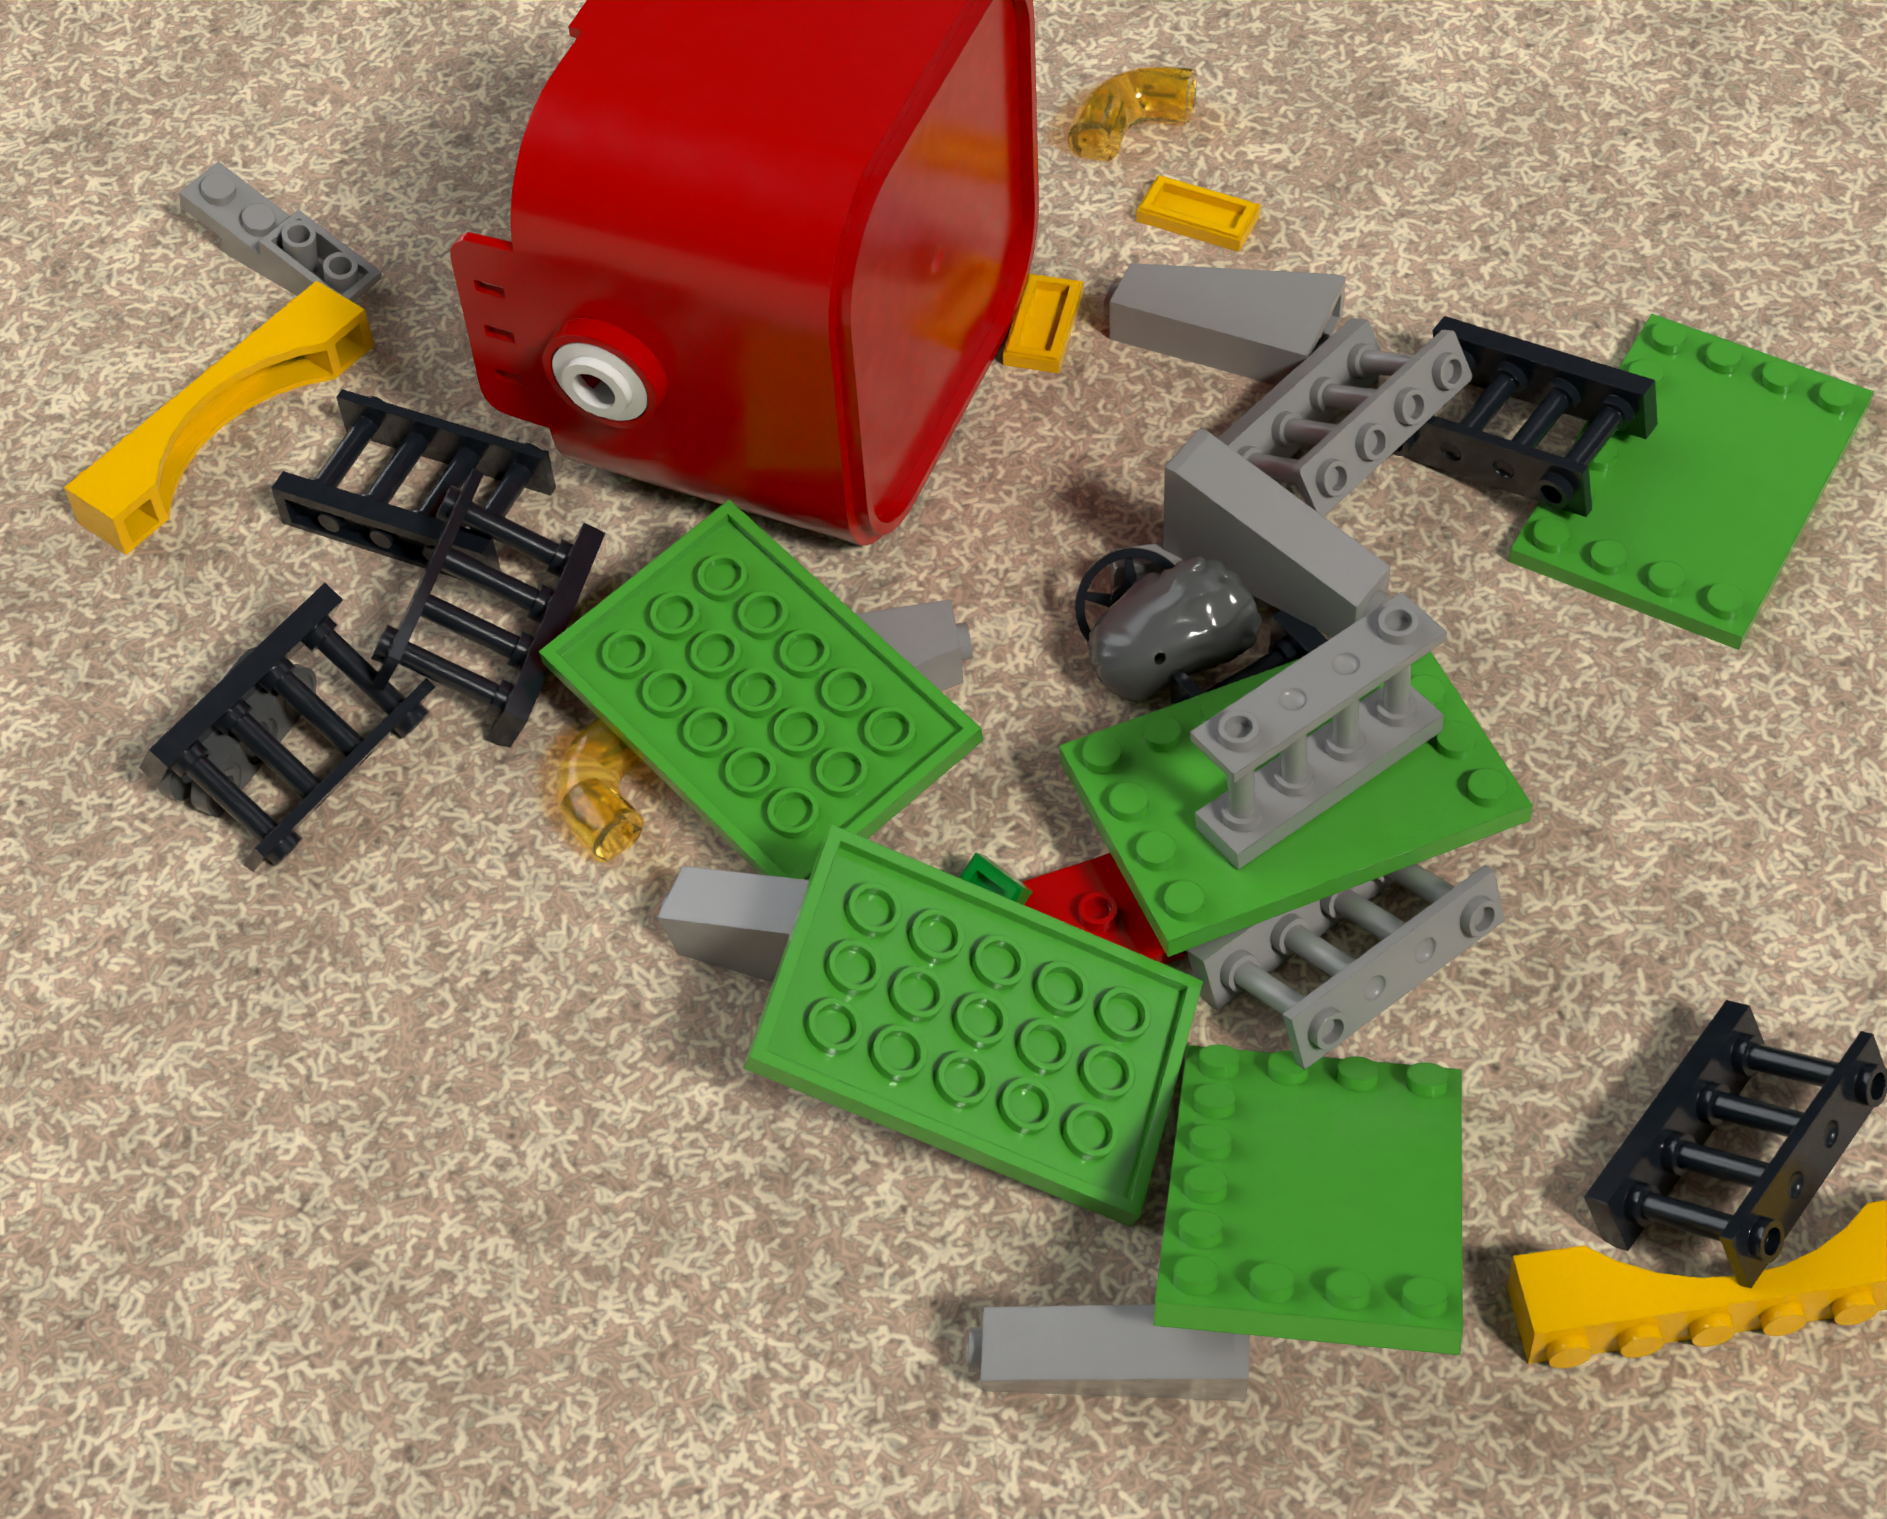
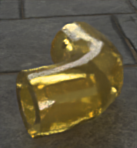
M1173 66L1138 67L1112 75L1091 89L1075 112L1067 136L1070 149L1080 158L1108 162L1119 153L1126 132L1135 125L1149 121L1190 123L1195 108L1197 91L1195 68Z
M597 717L569 743L556 775L557 809L577 842L596 861L604 863L609 862L634 845L642 833L644 819L621 795L619 785L622 778L643 761Z

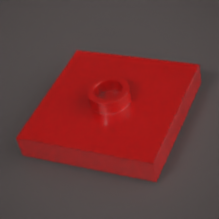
M1111 853L1022 882L1033 891L1024 904L1027 907L1163 964L1185 958V951L1170 957L1166 955Z

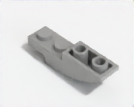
M219 161L179 192L180 207L221 237L222 251L296 296L317 280L354 302L381 280V271L298 209L291 216Z

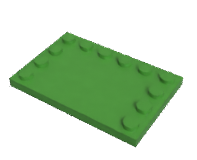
M1651 313L1619 369L1655 380L1658 425L1647 439L1616 431L1589 465L1592 511L1587 517L1562 509L1552 508L1538 502L1512 545L1508 562L1740 650L1867 413L1874 391ZM1586 422L1572 447L1592 422Z
M727 500L539 651L543 664L760 875L809 880L824 836L831 825L840 827L863 838H870L983 741L982 728L730 500Z
M1431 651L1411 664L1410 685L1443 714V731L1239 870L1196 829L1195 812L1228 791L1227 775L1190 740V732L1298 660L1059 745L1061 765L1168 957L1530 821L1532 803ZM1382 683L1381 685H1379L1378 687H1376L1375 689L1359 699V702L1368 697L1370 694H1372L1379 688H1381L1382 686H1384V683ZM1330 718L1329 720H1327L1326 722H1324L1323 724L1307 734V737L1315 731H1317L1318 729H1320L1321 727H1323L1324 725H1326L1327 723H1329L1330 721H1332V718ZM1280 753L1254 769V772L1280 756Z
M831 825L824 836L743 1069L1130 1227L1141 1215L1203 980L840 827Z
M1220 1044L1207 1047L1187 1045L1155 1296L1153 1326L1460 1355L1463 1335L1462 1069L1444 1068L1428 1062L1416 1063L1414 1065L1374 1062L1365 1057L1352 1056L1344 1059L1321 1057L1304 1070L1296 1064L1293 1051L1290 1050L1271 1053L1236 1050L1230 1046Z

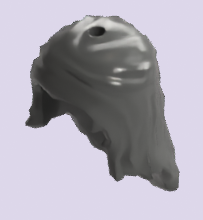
M1194 556L1188 560L1176 563L1172 569H1166L1162 574L1149 573L1137 579L1129 590L1100 616L1089 633L1090 640L1087 645L1090 666L1097 673L1100 682L1111 693L1139 703L1170 686L1171 675L1181 669L1187 675H1191L1203 670L1216 668L1219 664L1228 663L1253 647L1257 639L1256 634H1258L1259 627L1262 624L1261 614L1257 612L1256 602L1253 599L1252 593L1241 583V578L1236 572L1226 569L1221 561L1212 559L1206 561L1201 556ZM1159 654V658L1155 662V656Z

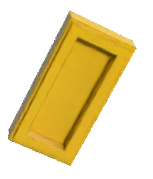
M1161 175L1156 177L1136 210V222L1240 252L1261 216V204Z
M1029 274L1003 352L1004 366L1060 373L1084 293L1083 281Z

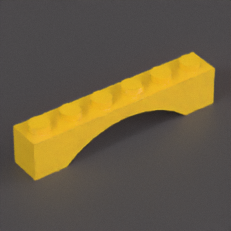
M316 280L64 487L78 524L127 555L169 520L173 496L184 471L200 448L223 426L247 409L275 395L305 385L335 380L375 346L365 309Z
M1887 1200L1867 1203L1846 1228L1818 1249L1782 1266L1764 1270L1752 1288L1739 1285L1735 1276L1698 1278L1657 1273L1619 1262L1585 1245L1515 1255L1511 1263L1507 1290L1527 1363L1548 1361L1550 1366L1563 1369L1581 1365L1588 1361L1592 1354L1620 1350L1621 1354L1625 1357L1637 1358L1655 1353L1662 1348L1664 1343L1692 1340V1343L1696 1346L1710 1347L1730 1340L1737 1332L1763 1329L1766 1335L1783 1336L1800 1330L1810 1321L1834 1318L1835 1322L1839 1325H1855L1865 1322L1874 1317L1878 1311L1887 1310Z

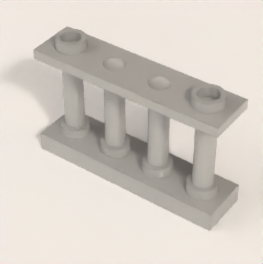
M1400 592L1190 732V740L1227 775L1228 791L1195 812L1196 829L1239 870L1443 731V714L1410 684L1411 664L1447 640V631L1403 592ZM1384 683V686H1382L1381 688H1379L1378 690H1376L1368 697L1359 702V699L1361 697H1363L1364 695H1366L1367 693H1369L1370 691ZM1332 718V721H1330L1329 723H1327L1326 725H1324L1323 727H1321L1320 729H1318L1317 731H1315L1307 737V734L1309 732H1311L1312 730H1314L1315 728H1317L1318 726ZM1280 753V756L1254 772V769Z
M1414 864L1186 951L1194 977L1203 980L1200 996L1217 1011L1241 993L1247 991L1282 1014L1295 1062L1305 1070L1482 937L1488 935L1494 928L1504 922L1505 918L1495 871L1490 867L1484 865L1457 886H1454L1423 867ZM1396 882L1428 901L1431 905L1405 923L1369 900ZM1344 918H1347L1382 941L1359 958L1354 959L1320 936ZM1295 954L1332 976V978L1306 997L1269 974Z

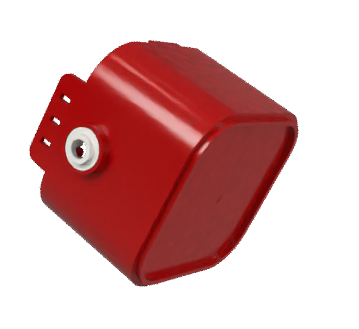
M586 0L568 26L570 37H574L576 40L543 87L524 132L517 158L511 195L510 227L512 242L467 232L461 234L450 248L453 272L479 386L484 398L492 407L503 414L550 428L556 448L560 454L571 461L719 504H724L727 500H730L740 510L865 546L873 544L883 535L894 531L913 507L1009 332L1026 287L1036 244L1039 219L1035 17L1033 0Z

